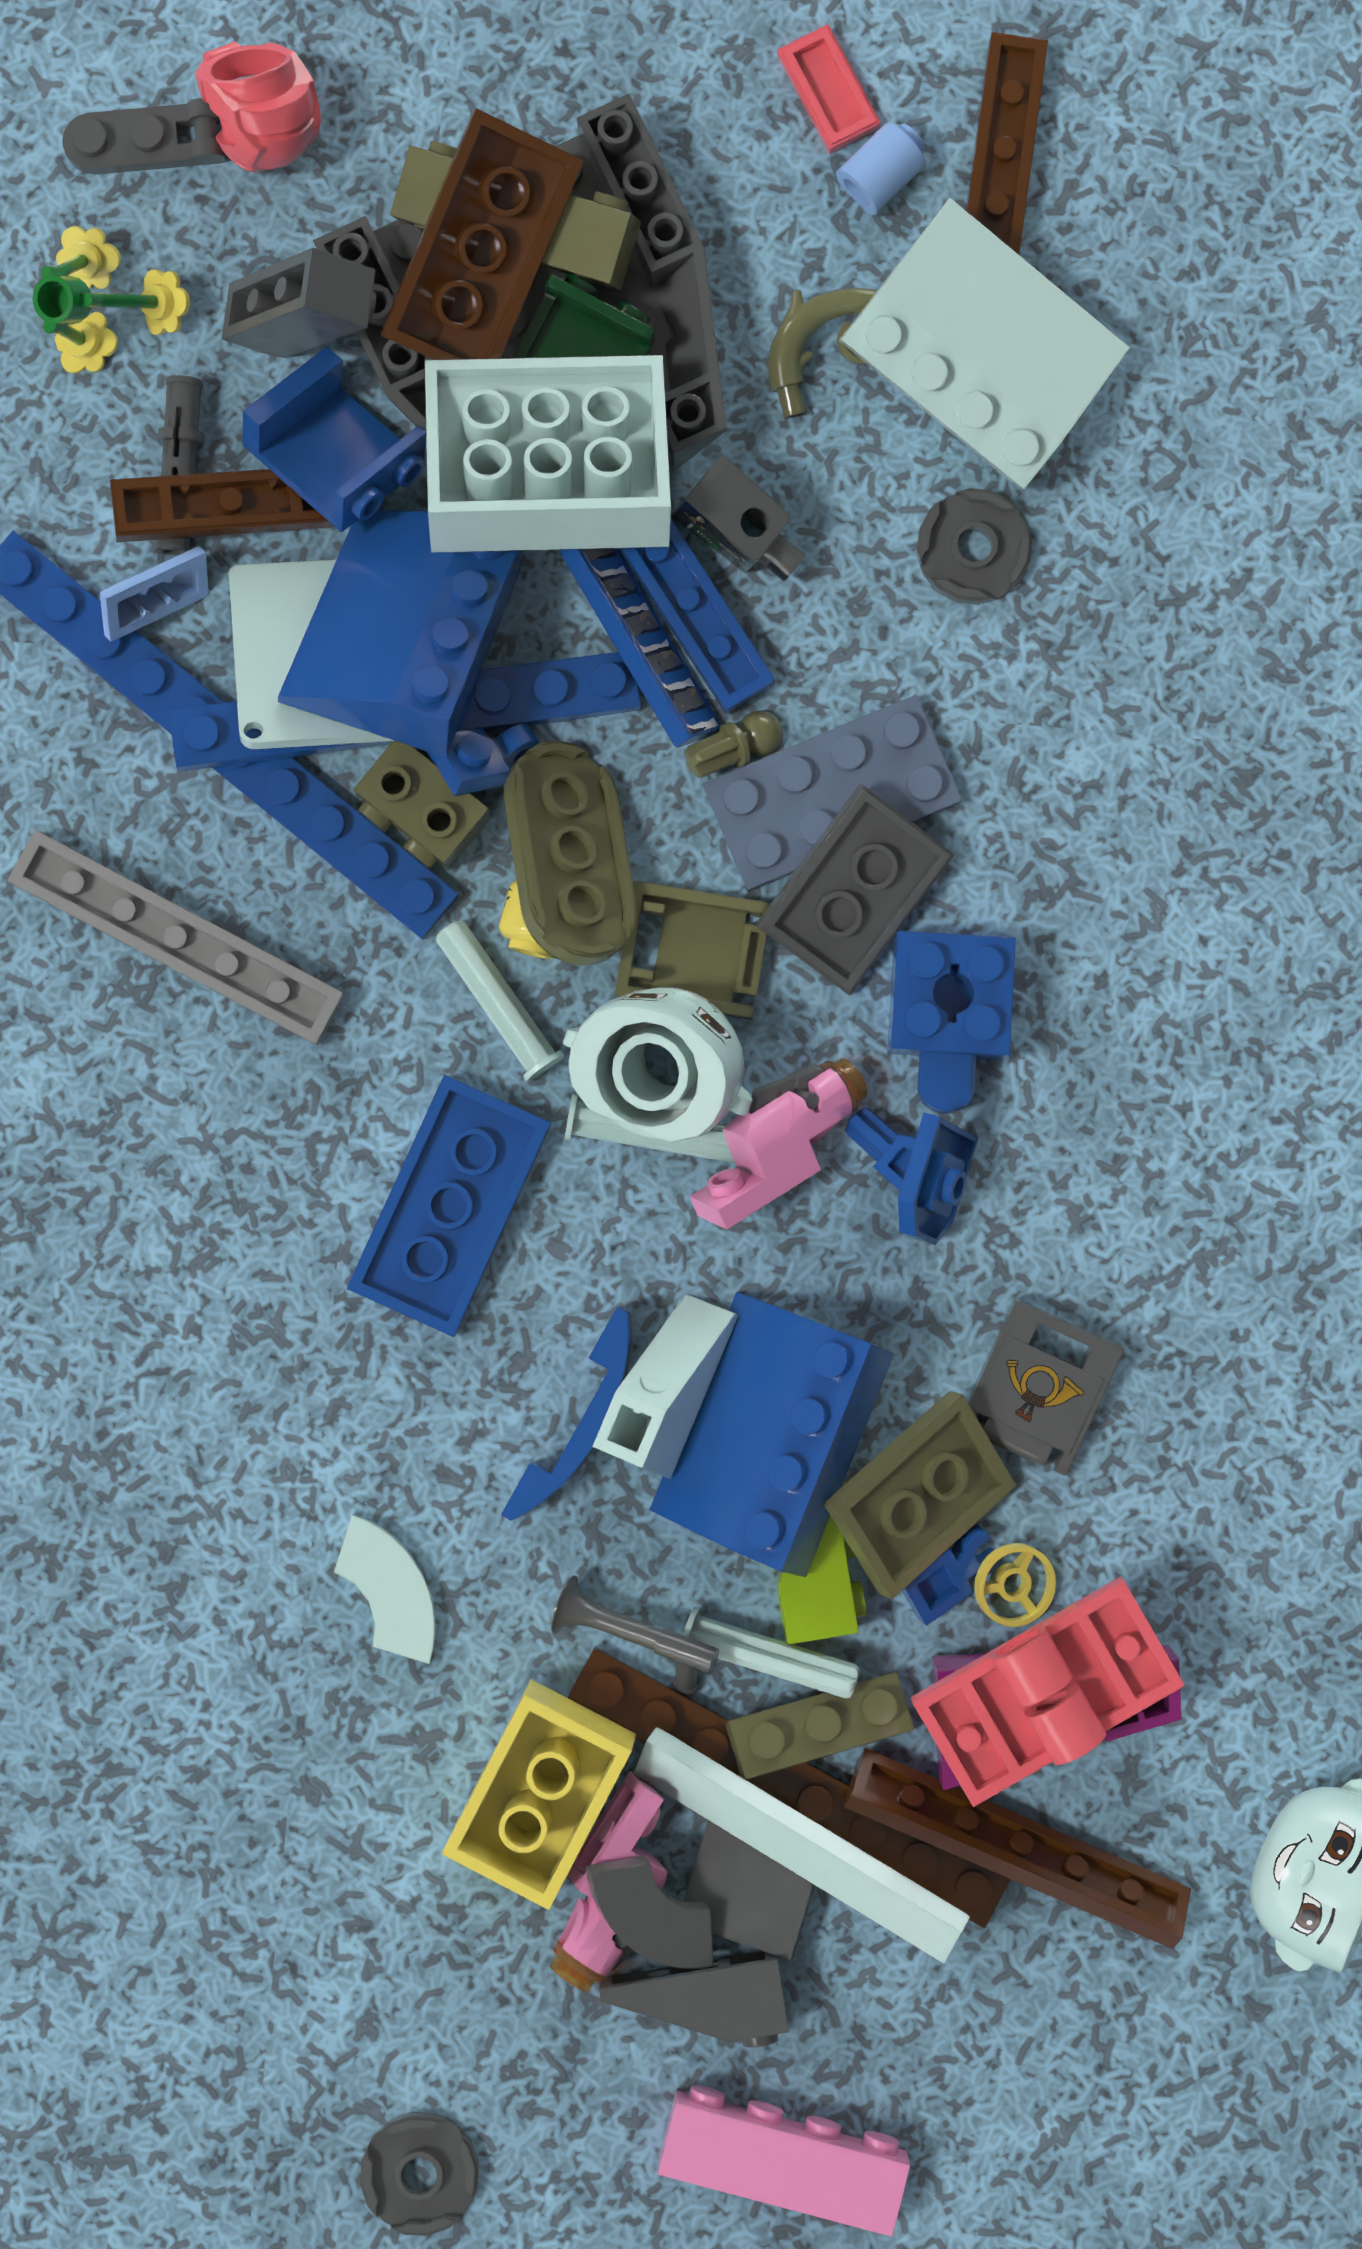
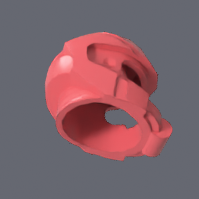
M236 41L203 53V62L199 65L198 70L195 71V77L204 103H208L210 110L219 116L222 129L216 135V141L222 151L235 164L253 173L284 167L297 160L308 146L314 142L320 131L321 124L320 106L314 81L297 54L293 50L276 43L269 42L263 45L240 46ZM254 75V76H250V77H246V78H242V79H237V78H240V77H243V76Z

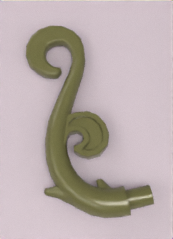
M866 288L837 289L814 296L805 303L801 290L793 292L789 309L771 343L768 357V376L771 392L778 393L784 419L806 413L800 385L805 383L802 370L813 357L811 350L803 352L809 337L819 327L832 319L845 315H859L877 290ZM844 322L837 337L840 355L851 364L868 365L839 341L851 325L850 322Z

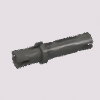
M168 376L165 383L167 390L164 427L158 429L157 439L158 443L163 445L161 476L196 474L197 448H202L204 443V433L199 430L203 382L198 378L190 376ZM192 537L157 540L155 551L160 554L179 555L192 549Z

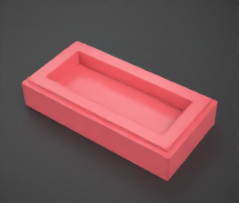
M828 24L777 49V56L829 154L880 129L881 122Z

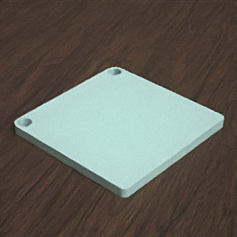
M336 560L234 565L229 569L239 735L241 743L249 749L394 741L278 703L280 690ZM253 728L259 729L262 732L261 736L255 739L247 737L245 733Z

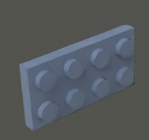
M917 694L703 783L706 796L747 892L794 873L859 784L867 787L913 823L962 802V798Z

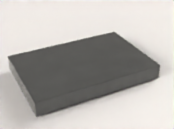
M859 784L755 926L850 996L955 854L867 787Z

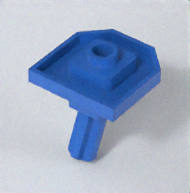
M863 1107L857 1113H853L848 1119V1124L845 1128L846 1134L876 1161L873 1167L900 1191L898 1196L899 1232L919 1241L936 1245L954 1222L959 1202L965 1191L966 1178L978 1137L940 1116L924 1112L916 1138L899 1135L870 1108Z

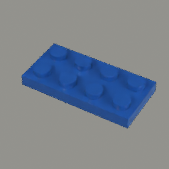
M444 1075L346 1289L449 1336L456 1337L552 1123Z

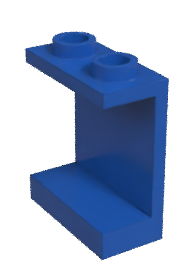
M326 346L243 410V446L342 533L358 519L364 521L373 516L380 508L384 498L399 486L405 488L417 480L425 467L426 431L418 425L402 439L398 438L342 389L343 360Z

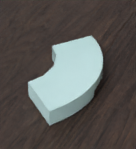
M354 1514L351 1515L334 1573L353 1582L369 1601L375 1621L373 1647L430 1664L435 1644L436 1618L431 1592L420 1568L405 1546L393 1535L367 1519Z

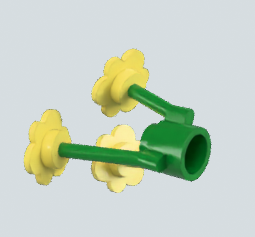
M79 226L67 228L61 237L64 249H61L56 255L58 266H44L41 269L42 279L37 282L33 290L32 301L34 309L38 316L45 321L43 324L44 331L48 334H56L54 339L57 349L62 351V366L70 373H79L85 368L93 373L100 372L105 366L104 357L111 356L117 350L118 338L112 330L107 328V318L99 312H93L88 316L92 307L141 308L142 312L145 313V320L149 330L154 335H162L166 331L170 333L178 332L182 326L181 316H185L190 308V296L184 288L180 287V277L174 271H167L165 273L161 270L153 269L148 271L144 278V291L140 295L91 293L89 288L92 285L98 289H104L111 284L110 272L115 271L121 262V256L117 248L112 244L105 243L106 236L97 227L87 231Z

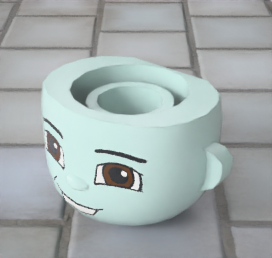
M651 988L633 991L606 1002L595 1010L580 1027L570 1028L566 1031L563 1045L571 1048L568 1066L572 1087L589 1110L608 1117L618 1126L634 1134L648 1138L663 1139L668 1142H677L707 1134L729 1111L742 1116L748 1115L752 1097L741 1086L745 1068L743 1050L735 1030L717 1007L694 992L679 988ZM645 1043L660 1045L672 1054L679 1070L676 1086L663 1084L649 1072L644 1058Z
M1362 1778L1352 1779L1341 1788L1318 1787L1293 1796L1276 1817L1253 1869L1249 1894L1253 1910L1263 1928L1275 1939L1276 1952L1289 1967L1299 1972L1309 1970L1314 1963H1317L1323 1967L1344 1973L1362 1940Z

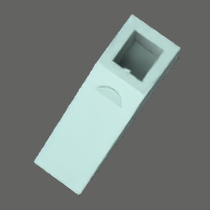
M685 1294L616 1390L592 1447L670 1479L739 1315Z

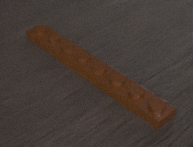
M594 1646L567 1698L636 1733L635 1739L646 1743L656 1727L660 1728L740 1776L725 1723L730 1721V1719L678 1693L671 1687ZM809 1762L747 1780L963 1911L970 1917V1921L983 1928H986L1011 1880L844 1808L850 1785Z

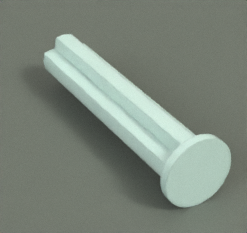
M460 920L444 927L437 934L436 942L526 1070L523 1076L525 1081L534 1080L560 1062L565 1056L561 1050L557 1052L553 1050L466 923Z
M572 1094L564 1140L570 1141L571 1135L719 1161L734 1162L723 1132L726 1126L716 1125L703 1136L677 1142L648 1138L634 1134L618 1126L608 1117L589 1110L583 1101H578L577 1094Z
M693 1608L683 1635L718 1648V1659L842 1698H850L859 1677V1667L856 1664L700 1616L701 1610Z

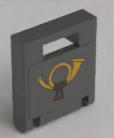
M1014 1297L967 1402L975 1416L977 1413L986 1416L982 1428L991 1443L1041 1466L1045 1465L1053 1447L1061 1450L1053 1471L1065 1476L1124 1352V1348L1117 1343ZM1037 1325H1043L1087 1345L1088 1348L1081 1361V1367L1030 1345V1340Z

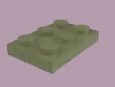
M949 1391L823 1504L879 1595L893 1600L1017 1485L963 1394Z

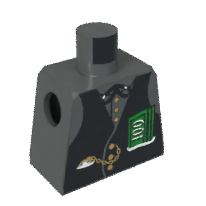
M723 454L718 457L671 516L744 573L759 561L784 582L805 557L802 551L780 534L790 521V515ZM742 515L760 529L763 534L758 537H750L745 534L741 527Z

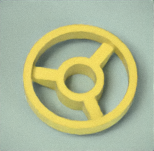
M1022 1543L1006 1544L992 1551L981 1563L974 1583L975 1597L981 1610L995 1622L1009 1627L1030 1624L1043 1615L1050 1606L1056 1589L1055 1572L1050 1561L1037 1549ZM1022 1552L1013 1563L1001 1565L995 1571L993 1578L985 1582L988 1572L999 1559L1011 1553ZM1034 1555L1042 1563L1046 1574L1045 1591L1036 1607L1028 1597L1032 1580L1027 1572V1568ZM1012 1574H1019L1021 1577L1020 1587L1014 1592H1006L1004 1589L1006 1579ZM997 1593L1009 1602H1020L1027 1613L1014 1618L998 1616L987 1605L985 1594Z

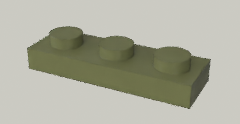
M897 1672L857 1683L850 1698H842L825 1692L725 1723L740 1776L746 1781L914 1730Z

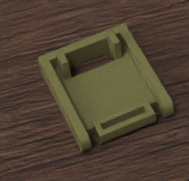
M634 881L637 921L631 936L626 940L622 948L615 998L638 990L679 988L694 992L709 1000L724 1016L753 1020L755 1007L732 1003L733 994L757 997L767 934L754 924H748L745 921L747 914L760 918L770 903ZM641 914L663 918L655 972L632 968Z

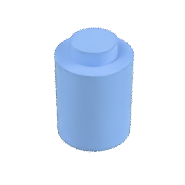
M887 122L836 171L837 180L841 187L868 214L875 215L925 167V159L922 154L925 150L924 142L910 126L901 124L898 127L893 123Z

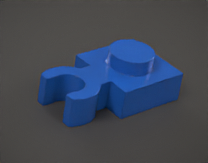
M978 1524L973 1525L956 1541L955 1547L951 1550L948 1548L902 1590L914 1614L926 1626L974 1593L968 1579L977 1574L983 1560L994 1551L992 1548H988L981 1554L976 1555L977 1549L991 1539L989 1534ZM1002 1558L992 1566L988 1574L995 1571L1003 1562Z

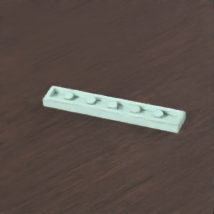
M656 1727L647 1739L634 1775L943 1964L945 1963L970 1918L966 1913L664 1730Z

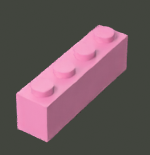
M692 2085L689 2093L676 2090L658 2159V2175L893 2237L910 2169L907 2151L898 2149L900 2142L896 2138L875 2131H866L863 2139L840 2133V2124L819 2116H807L805 2124L782 2118L783 2110L762 2101L751 2100L747 2108L724 2102L725 2094L706 2086Z

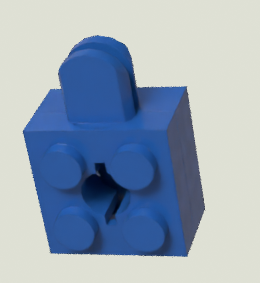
M897 931L893 938L887 1054L919 1056L918 1095L922 1104L933 1112L940 1114L955 1113L968 1105L975 1092L976 1059L1004 1061L1010 1056L1015 937Z

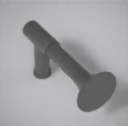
M576 1575L572 1576L565 1584L553 1613L551 1623L552 1634H557L563 1627L570 1625L587 1626L653 1650L655 1654L675 1661L673 1685L674 1689L682 1695H692L699 1689L698 1670L711 1674L719 1656V1649L666 1628L654 1627L591 1601L580 1590Z

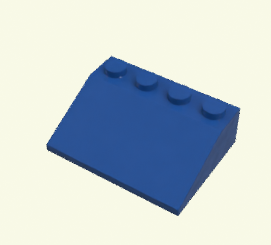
M377 510L367 520L361 521L358 519L350 527L280 690L278 703L447 757L522 566L523 550L431 552L428 511Z
M736 1292L729 1311L739 1316L670 1479L662 1477L649 1510L721 1546L780 1572L806 1577L830 1518V1514L823 1503L837 1492L844 1483L894 1354L831 1327Z

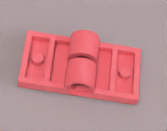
M1120 1576L910 1698L971 1805L975 1807L1051 1762L1055 1765H1062L1082 1757L1105 1739L1107 1730L1179 1690L1185 1684L1127 1584Z

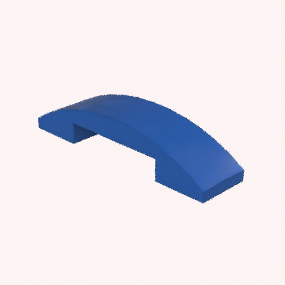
M617 1306L589 1356L590 1360L607 1368L609 1371L553 1471L536 1462L529 1463L501 1516L512 1521L538 1507L561 1489L594 1451L595 1448L592 1446L613 1396L628 1372L632 1341L631 1313Z

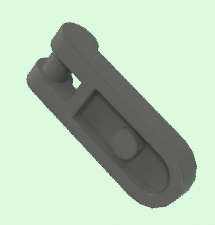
M202 98L193 99L187 104L82 114L70 121L63 133L62 144L68 160L76 169L85 174L99 175L221 164L225 162V153L216 141V135L218 134L217 125L221 124L219 116L210 110L209 104L204 103ZM194 127L195 139L190 143L180 144L178 128Z

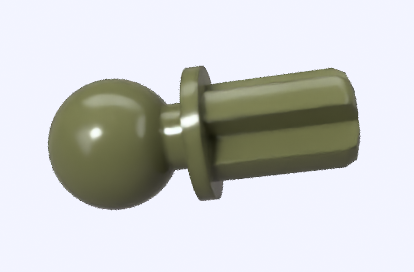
M754 711L747 714L741 720L739 726L732 722H727L720 726L719 733L696 742L685 749L687 769L698 778H703L730 765L737 768L743 767L749 763L750 755L756 757L768 756L774 753L782 743V725L776 716L767 711Z

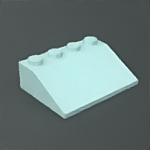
M951 198L946 201L839 339L855 355L1021 489L1026 488L1061 444L1130 348Z
M663 355L425 360L427 487L431 552L669 547L671 498Z

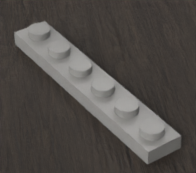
M34 830L7 880L16 887L317 1046L322 1041L346 996L336 988L37 830Z

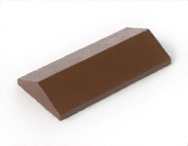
M474 108L380 335L434 360L500 359L584 160L484 111Z

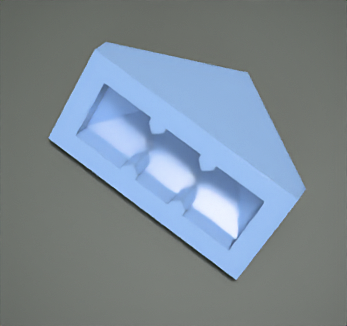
M200 546L128 576L100 591L104 636L112 642L209 595L206 552Z

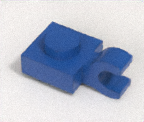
M528 724L515 725L493 740H490L483 727L456 732L447 757L428 751L427 753L438 767L441 776L453 795L459 796L503 786L511 767L524 755L523 750L533 748L539 744V740Z

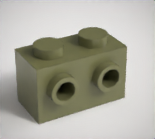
M392 741L353 789L358 798L364 802L358 811L384 833L393 825L409 838L403 848L428 869L437 861L445 869L449 870L492 818L489 808L470 793L454 796L436 765L412 746L397 741Z

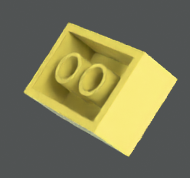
M530 1679L447 1840L442 1855L549 1910L632 1752L636 1733Z

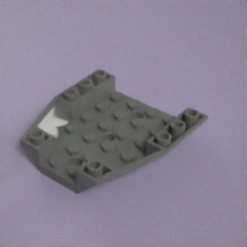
M626 94L577 117L578 136L555 147L584 160L571 195L593 201L595 192H601L629 202L626 212L631 213L641 221L621 291L585 281L598 290L596 298L615 308L619 302L627 303L639 309L650 318L648 326L655 330V343L648 356L663 355L669 472H672L726 431L722 388L704 246L630 94ZM364 216L313 240L316 249L376 269L373 291L376 295L375 310L368 322L367 328L357 331V335L388 399L416 427L419 425L426 431L425 360L434 359L380 335L424 229L396 220L373 231L367 217ZM539 266L500 359H511L545 295V284L550 274L562 280H565L567 274Z

